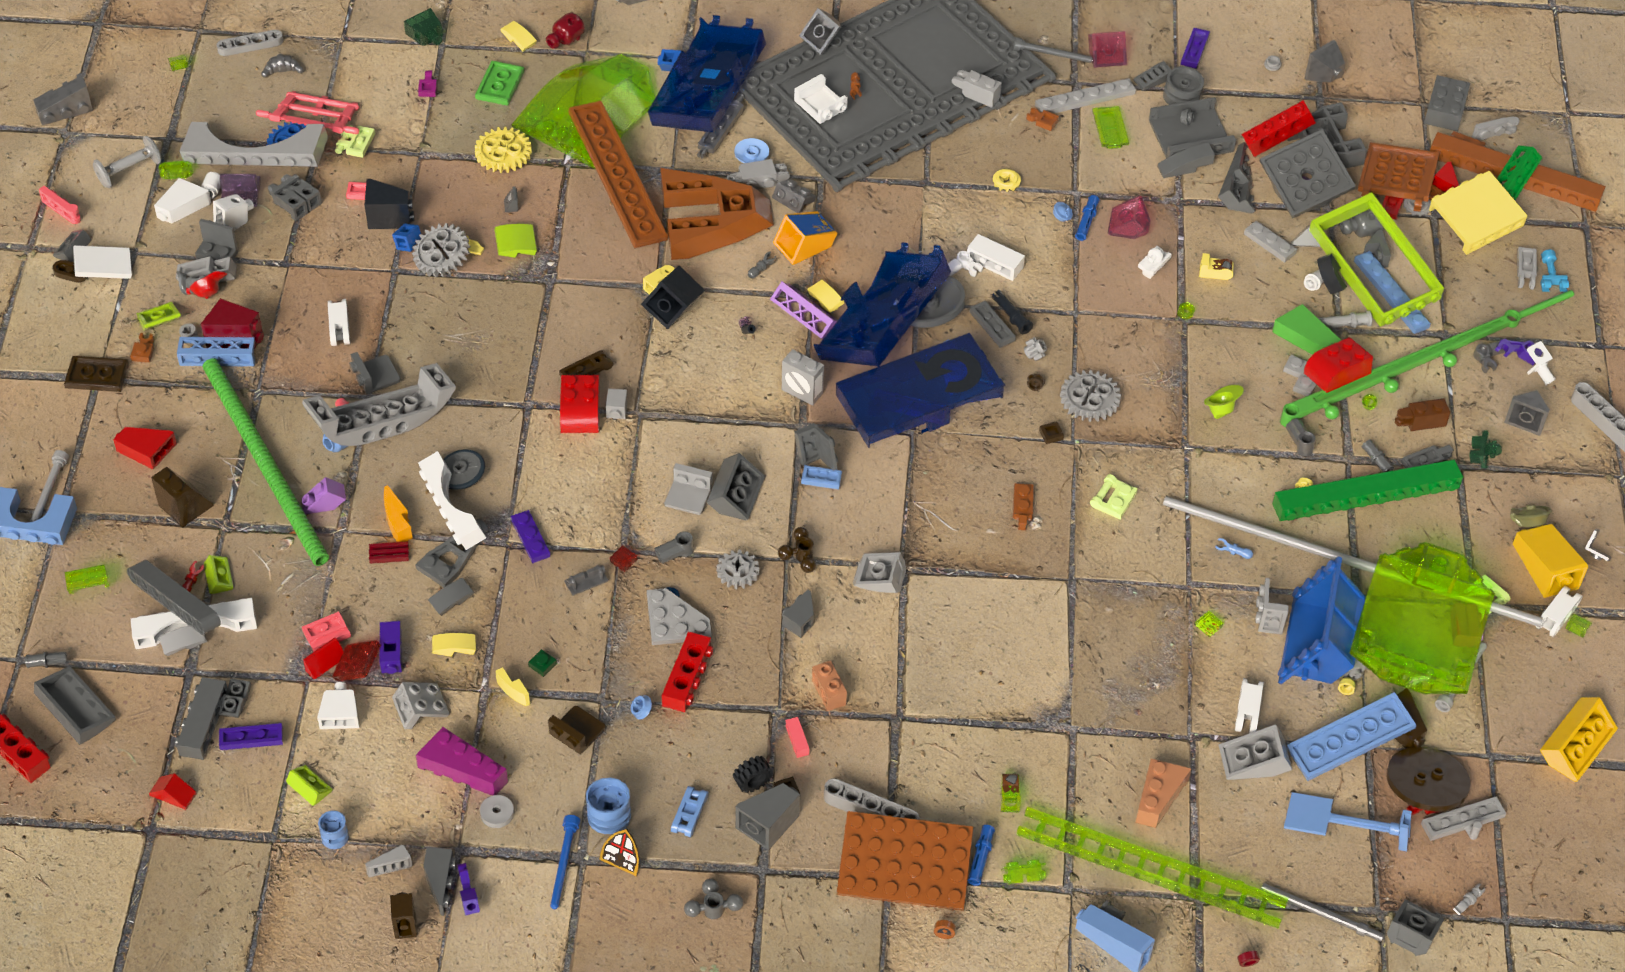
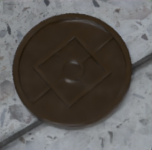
M1411 747L1403 749L1391 758L1387 767L1386 777L1392 791L1404 802L1427 811L1454 809L1466 800L1470 790V778L1462 764L1452 756L1433 748Z

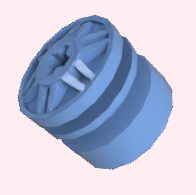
M602 778L594 781L588 787L586 803L588 823L591 828L602 834H614L625 829L631 820L630 793L626 784L619 779Z

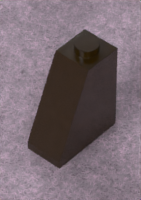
M1405 688L1397 696L1414 720L1416 728L1395 739L1405 749L1417 748L1425 743L1424 738L1427 729L1410 691Z

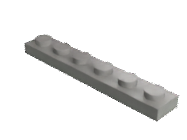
M1127 78L1035 100V107L1041 113L1045 110L1054 114L1134 95L1136 89L1131 80Z

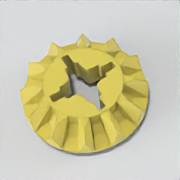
M1002 169L994 174L993 182L994 186L999 187L1000 191L1005 189L1008 192L1009 189L1014 191L1015 188H1019L1021 178L1013 170Z

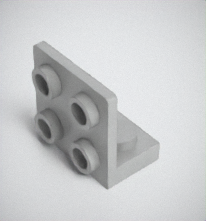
M676 463L673 468L674 481L665 500V507L701 515L713 487L712 472Z
M1265 578L1264 584H1260L1259 596H1257L1256 607L1258 612H1256L1255 623L1259 624L1258 632L1282 635L1288 614V605L1268 603L1270 578Z
M402 682L392 696L404 729H412L420 717H448L449 715L448 708L437 683Z

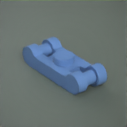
M687 787L672 823L671 832H681L687 837H692L704 803L707 801L708 791L695 790V787ZM682 820L687 821L688 824L683 825L681 824Z

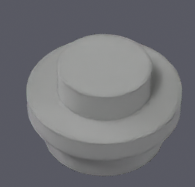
M1272 55L1265 60L1264 66L1270 71H1277L1281 68V61L1279 57Z

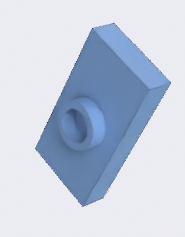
M804 465L801 484L839 490L842 471Z

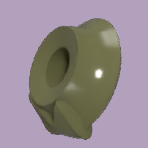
M1528 504L1523 508H1512L1510 517L1520 527H1537L1547 523L1552 509L1546 506Z

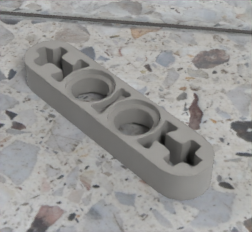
M270 30L223 39L217 43V51L221 56H229L276 47L283 43V35L279 30ZM262 40V42L255 43L254 41ZM240 43H245L243 46H238Z

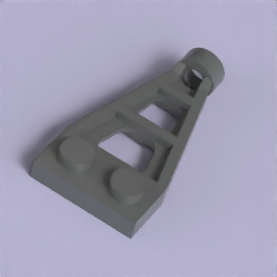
M477 519L476 521L485 534L488 531L487 525L482 520ZM452 537L429 551L415 564L416 569L444 588L460 575L479 543L462 551L455 546L457 543ZM447 552H452L458 556V559L453 566H449L439 559L440 556Z

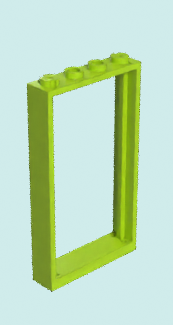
M1372 192L1311 221L1310 233L1327 255H1333L1341 267L1339 272L1366 309L1370 310L1372 317L1380 327L1385 324H1392L1396 319L1404 318L1412 311L1421 310L1431 302L1436 303L1441 299L1444 287ZM1368 209L1373 212L1431 290L1385 313L1324 232V230Z

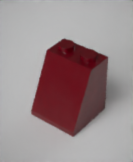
M221 298L201 322L204 337H254V349L264 338L259 312ZM208 343L205 344V345H206V348H209V347L212 346L211 344H208ZM223 344V345L220 346V347H221V348H228V347H230L231 345H230V344ZM242 344L239 347L241 349H249L250 344Z

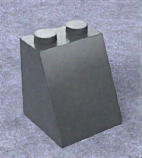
M782 783L738 803L735 811V828L767 850H770L799 817L800 794L795 788L788 787Z

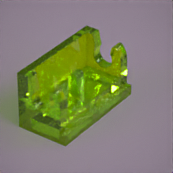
M105 564L64 572L69 594H74L73 590L99 585L110 587Z

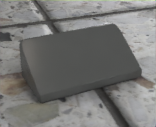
M85 230L72 231L53 253V256L60 260L74 262V246H87L91 242L90 236Z

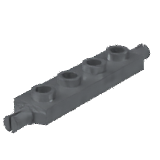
M738 94L735 100L728 99L698 142V149L700 151L697 153V156L703 159L707 152L714 154L744 110V105L741 103L745 98L743 94Z

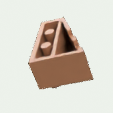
M1151 759L1135 823L1156 828L1173 801L1177 799L1183 787L1188 783L1191 768Z

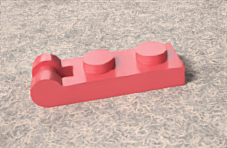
M46 186L39 189L43 203L72 224H78L81 221L76 204H69L65 198L59 197L54 190H50Z

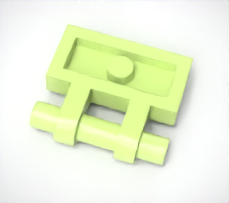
M358 126V134L345 133L343 131L341 139L336 143L335 152L341 154L346 149L347 155L363 158L375 135V129Z

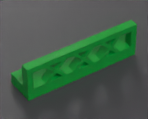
M1518 145L1497 178L1500 184L1507 179L1502 186L1514 200L1517 199L1542 159V156L1534 147Z

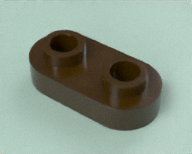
M59 260L52 266L53 273L58 278L76 283L84 282L88 278L75 276L74 262Z

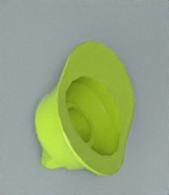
M1240 385L1225 386L1207 397L1204 403L1209 406L1214 418L1219 419L1234 411L1235 401L1243 394L1244 389Z

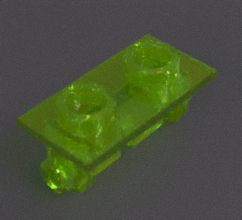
M1039 860L1027 861V865H1019V862L1006 863V867L1001 869V871H1006V874H1003V882L1008 883V885L1023 883V875L1025 874L1027 882L1042 881V879H1046V871L1042 870L1041 867H1044L1046 863H1040Z

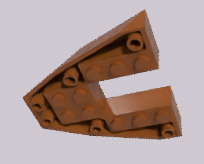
M660 168L664 208L717 204L719 214L667 219L671 260L689 259L725 247L774 225L770 200L753 186L716 176Z

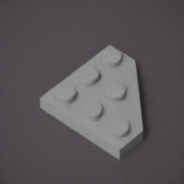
M666 588L646 590L652 645L684 643L688 631L711 637L712 640L710 619Z

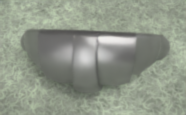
M280 53L270 58L261 75L266 78L269 74L291 70L303 73L304 69L291 55Z

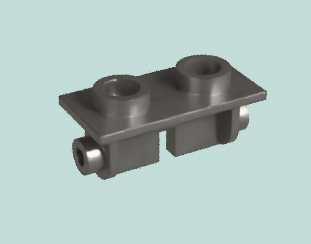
M596 565V567L587 570V572L569 576V579L564 580L572 596L606 583L608 579L604 574L606 572L604 566Z

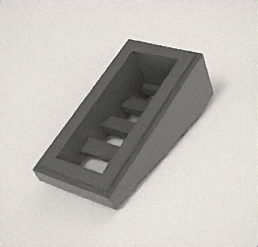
M1164 61L1135 77L1134 82L1142 91L1166 82L1171 68Z

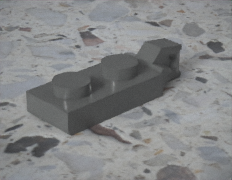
M1433 445L1403 457L1401 463L1405 468L1444 462L1452 457L1454 450L1450 445L1442 448Z

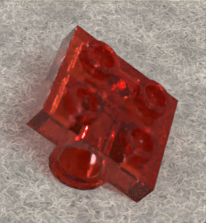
M377 640L348 644L343 650L341 659L336 665L332 677L336 681L367 677L381 644Z

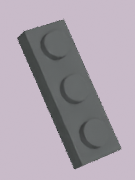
M986 301L970 307L971 315L999 348L1015 341L1016 336Z

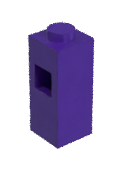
M400 621L380 622L381 673L394 674L402 672V630Z

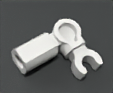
M960 251L956 259L951 260L941 268V274L953 276L961 268L969 270V274L972 277H976V270L982 272L983 266L978 262H974L968 252Z

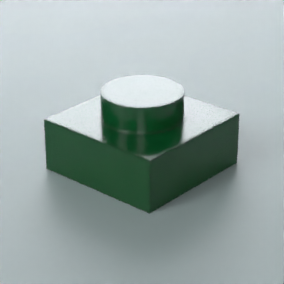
M542 649L528 662V667L543 677L557 665V660Z

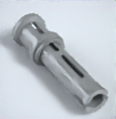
M1370 310L1364 313L1351 312L1349 315L1318 318L1328 328L1342 326L1356 328V326L1367 325L1370 327L1372 325Z

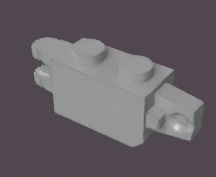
M772 159L741 164L739 172L727 175V180L750 185L755 189L776 186L777 182L789 179L790 174L786 171L787 166L784 163L773 164Z

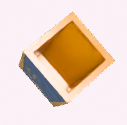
M818 211L786 214L773 243L791 264L795 265L830 248L838 233Z

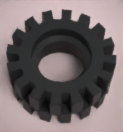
M755 756V758H749V761H743L744 764H739L738 769H735V773H733L735 782L740 790L745 793L749 791L750 793L754 792V789L759 790L760 786L764 787L766 785L765 782H769L770 778L773 777V770L763 756Z

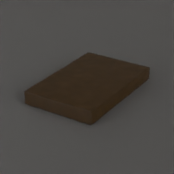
M72 356L64 387L68 389L121 392L129 365L128 359Z

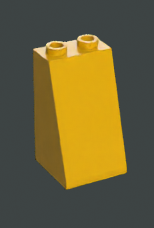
M1552 524L1537 526L1529 530L1523 529L1516 533L1513 546L1543 598L1558 595L1564 586L1570 588V591L1580 588L1588 569V564Z

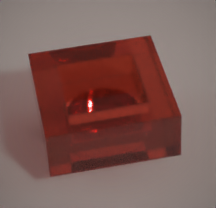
M623 545L610 557V562L624 572L638 560L637 555Z

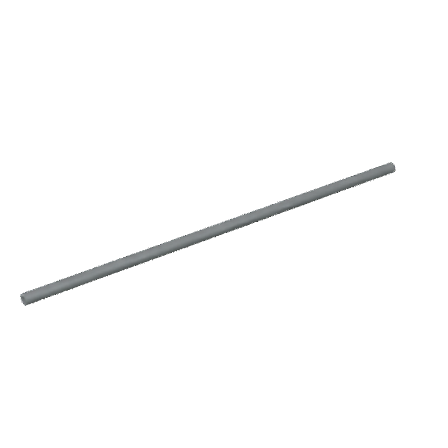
M1168 496L1165 497L1163 502L1164 506L1331 560H1335L1340 556L1342 557L1343 564L1466 604H1474L1479 608L1537 627L1541 626L1543 620L1542 617Z

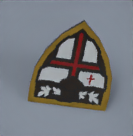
M626 828L615 832L606 840L599 860L637 876L640 862L639 851L633 836Z

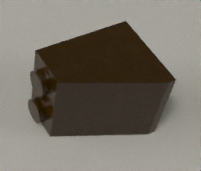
M165 467L151 477L159 507L181 527L186 526L214 506L190 482L168 467Z

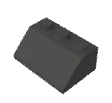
M740 453L725 458L707 503L721 515L748 520L765 475Z

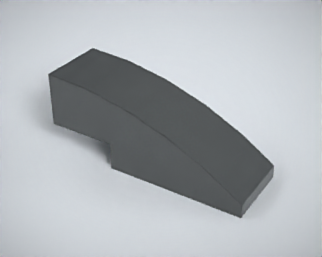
M1209 142L1182 150L1158 163L1157 167L1163 178L1194 173L1197 167L1213 164L1215 153Z

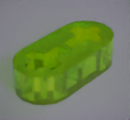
M188 161L163 162L158 166L159 175L163 179L188 178L193 174L192 164Z

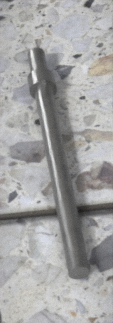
M1263 883L1261 891L1352 929L1360 936L1364 937L1366 935L1380 942L1383 939V933L1369 928V925L1363 922L1359 924Z

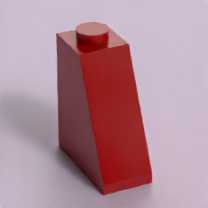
M124 427L113 439L117 452L151 469H154L177 444L173 431Z

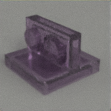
M220 174L221 198L237 194L244 200L250 199L254 207H257L261 183L260 176H256V174Z

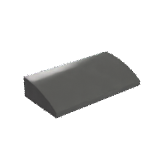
M70 666L34 682V694L79 745L98 735L116 720L113 713Z

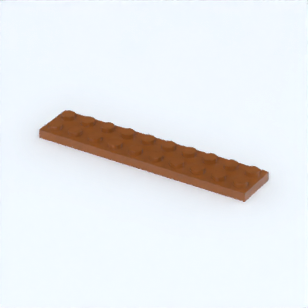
M602 101L569 107L568 113L633 247L638 248L667 241L668 235Z

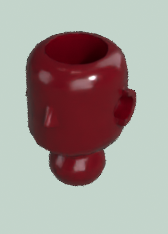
M569 12L558 19L552 26L553 33L548 34L546 37L547 45L552 49H556L560 44L569 46L574 41H579L585 32V24L580 16Z

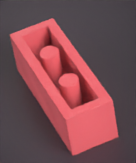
M799 718L786 720V730L796 757L809 755V746Z

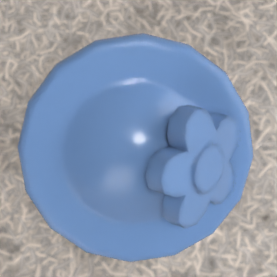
M1057 202L1054 205L1053 214L1059 221H1068L1073 217L1072 209L1067 204Z
M647 695L637 696L632 701L631 712L635 718L639 720L644 719L650 713L652 707L650 697Z

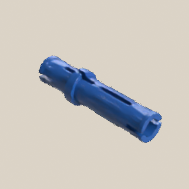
M1096 195L1089 196L1087 205L1083 208V216L1075 234L1076 239L1079 241L1086 240L1092 219L1096 216V208L1100 201Z
M991 825L982 826L980 838L975 844L976 852L967 880L969 884L974 886L981 884L988 853L992 850L991 842L995 829Z

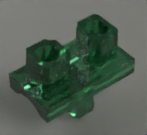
M1484 430L1482 436H1472V449L1480 450H1470V462L1480 463L1481 468L1488 467L1489 455L1490 458H1495V456L1502 453L1501 445L1495 440L1491 443L1488 439V430Z

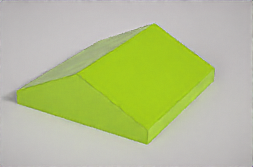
M172 302L136 313L144 331L181 317Z

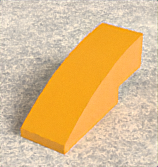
M387 485L384 487V505L390 531L396 542L408 541L412 539L411 526L408 524V510Z

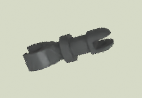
M771 251L767 252L762 261L759 260L756 266L748 271L749 278H755L759 275L760 271H764L768 265H772L776 260V256L773 259H768Z

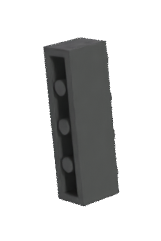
M202 677L200 684L196 685L195 697L189 703L187 718H184L182 721L181 734L177 735L175 740V747L178 749L179 756L204 760L220 717L218 712L223 695H226L228 689L226 681Z

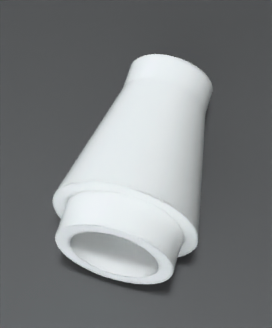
M1319 270L1308 274L1304 280L1305 287L1311 291L1318 290L1323 283Z

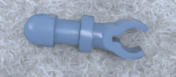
M1221 538L1218 541H1223L1227 547L1219 548L1215 546L1217 550L1229 551L1232 555L1237 554L1246 559H1250L1253 556V552L1250 549L1238 547V544L1235 543L1232 545Z

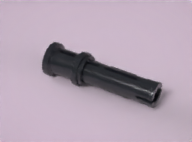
M1001 290L995 291L999 297L993 293L992 299L1010 317V323L1016 325L1019 333L1022 335L1030 332L1033 328L1032 321L1027 320L1024 312L1017 310Z

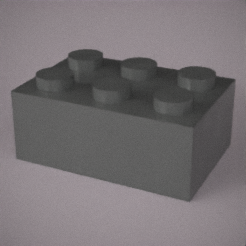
M1437 75L1424 124L1458 132L1470 83Z

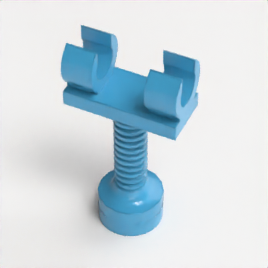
M1543 251L1541 258L1542 262L1547 264L1549 275L1542 276L1540 281L1542 292H1550L1549 288H1551V285H1559L1560 292H1567V288H1569L1567 275H1556L1554 262L1557 260L1555 251Z

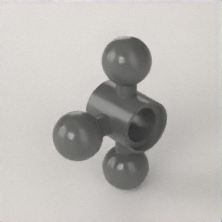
M709 878L702 884V890L706 894L704 903L699 904L695 900H690L684 905V912L689 917H696L701 911H704L709 919H718L723 914V908L728 907L731 911L740 910L743 906V899L738 894H732L727 900H723L722 895L718 893V882L715 879ZM716 904V905H718V906H716V907H711L710 905Z

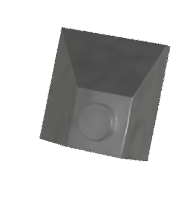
M817 8L799 36L822 55L841 26L839 21L832 15Z
M1335 40L1310 53L1304 77L1305 80L1331 83L1342 77L1345 61Z

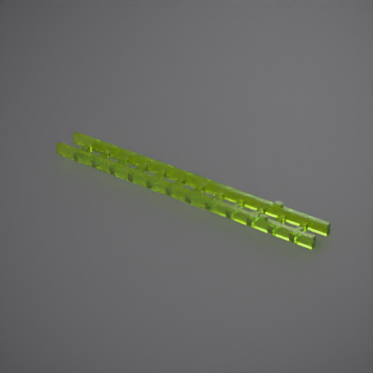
M1026 807L1024 816L1041 823L1038 824L1036 831L1019 826L1017 836L1277 929L1279 928L1281 919L1265 914L1264 910L1267 903L1285 909L1288 901L1286 898L1252 887L1241 880L1236 881L1039 810ZM1046 824L1061 829L1057 839L1043 834ZM1066 831L1080 836L1077 846L1062 841ZM1086 838L1100 843L1097 853L1082 848ZM1106 845L1120 850L1117 860L1102 855ZM1126 852L1140 857L1137 867L1122 862ZM1146 859L1161 864L1157 875L1142 870ZM1165 867L1180 871L1177 882L1162 877ZM1186 874L1201 879L1197 889L1182 884ZM1206 881L1221 886L1218 896L1203 891ZM1226 888L1242 893L1238 903L1234 900L1223 899ZM1247 895L1262 900L1259 911L1243 906Z

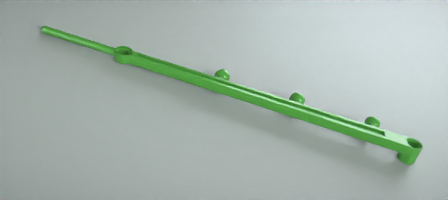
M1569 290L1520 312L1507 310L1504 316L1372 369L1371 374L1326 393L1324 390L1288 403L1283 407L1280 423L1286 427V424L1292 419H1300L1322 408L1325 409V416L1328 419H1336L1339 416V409L1332 404L1382 382L1384 383V389L1388 393H1395L1399 388V384L1395 379L1391 378L1438 357L1443 358L1445 366L1453 367L1457 363V357L1450 352L1504 328L1517 327L1521 318L1574 296V292ZM1507 317H1514L1516 321H1511Z

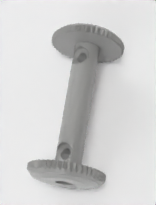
M144 136L143 143L145 148L105 167L98 159L94 160L93 168L101 184L106 188H111L109 176L149 157L154 163L160 164L161 154L155 142L150 137Z

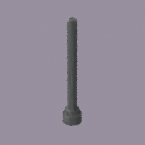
M1015 37L1012 45V50L1015 51L1027 49L1091 63L1093 59L1092 56L1027 43L1020 37Z

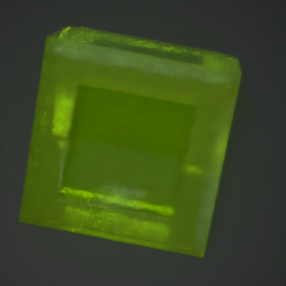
M184 54L168 58L172 71L188 68L187 58Z
M1574 614L1569 619L1565 629L1584 638L1592 623Z

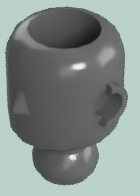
M1370 209L1340 223L1342 234L1349 235L1354 231L1359 238L1372 237L1379 229L1383 231L1385 229Z

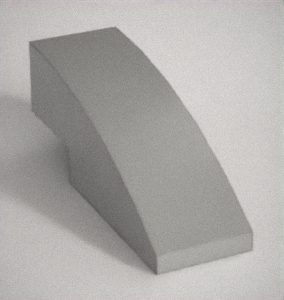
M211 256L177 265V271L182 272L187 278H199L215 271H223L228 274L219 282L234 280L236 277L237 265L231 257L213 261Z

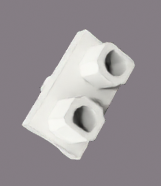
M1159 246L1151 248L1148 255L1138 264V268L1143 270L1142 274L1151 279L1171 258L1172 254L1164 252Z

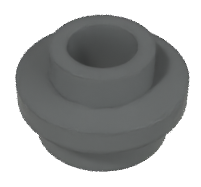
M1190 108L1182 110L1180 120L1182 124L1189 126L1190 122H1193L1194 113L1191 112Z

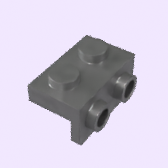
M787 179L777 182L772 198L794 212L801 213L804 204L813 203L816 196L810 193L809 189L798 186L796 181Z

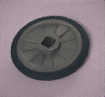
M468 449L458 450L444 458L452 473L449 489L461 490L477 483L484 474L485 460L476 451Z

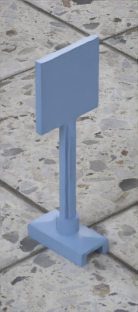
M1292 792L1284 829L1326 836L1328 823L1331 822L1388 832L1390 835L1399 836V850L1407 852L1408 838H1410L1412 811L1403 810L1399 823H1385L1331 813L1333 799Z

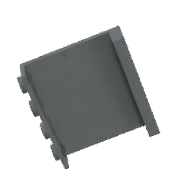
M1215 97L1150 108L1149 123L1166 158L1187 148L1209 142L1215 155L1234 152L1236 139L1234 135L1227 136L1214 109ZM1190 108L1191 112L1194 113L1193 122H1190L1189 126L1182 124L1180 120L1182 110Z

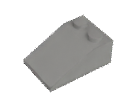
M1276 724L1219 744L1227 780L1273 777L1292 770L1284 736Z

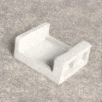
M822 74L796 87L794 101L820 124L847 109V97L845 95L838 97L825 85L826 77Z

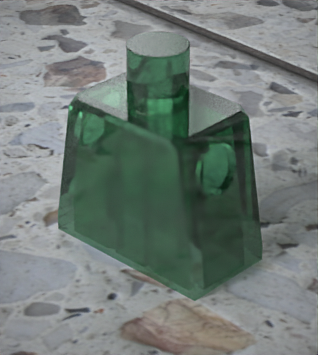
M431 8L404 21L405 34L420 45L426 46L430 43L434 45L441 44L443 37L442 24Z

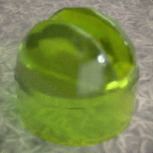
M1372 394L1365 395L1362 398L1363 407L1366 410L1375 409L1377 398Z

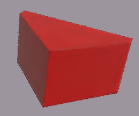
M1451 161L1447 162L1435 174L1433 185L1445 193L1450 188L1459 186Z
M175 773L159 777L149 792V796L185 810L197 794L193 788Z

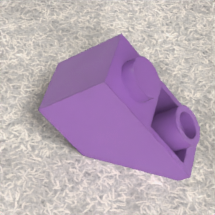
M325 477L301 498L304 513L313 514L335 510L346 500L344 484Z

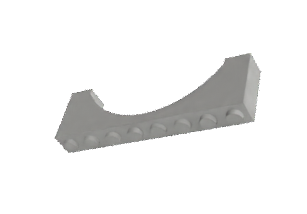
M191 122L179 152L184 164L318 167L328 135L324 124H307L300 132L283 141L262 147L246 148L232 146L219 140L212 134L208 122Z

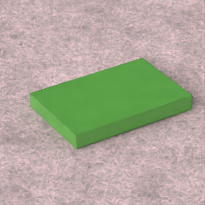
M491 61L475 94V99L508 106L524 73V67Z

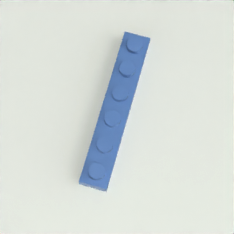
M1370 251L1355 256V264L1392 308L1411 300ZM1420 310L1412 311L1404 318L1400 317L1414 334L1429 329L1431 324Z

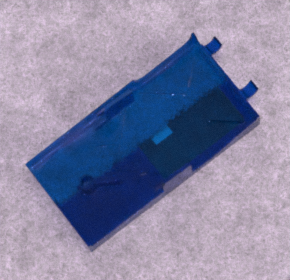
M713 15V20L709 24L702 17L699 18L700 27L686 53L681 51L648 110L652 126L704 132L715 131L766 46L763 30L752 28L754 23L752 18H746V24L742 27L719 25V15Z

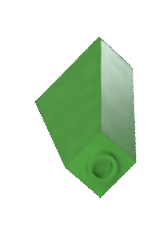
M1303 304L1275 319L1272 331L1274 334L1312 355L1320 349L1341 341L1337 335Z

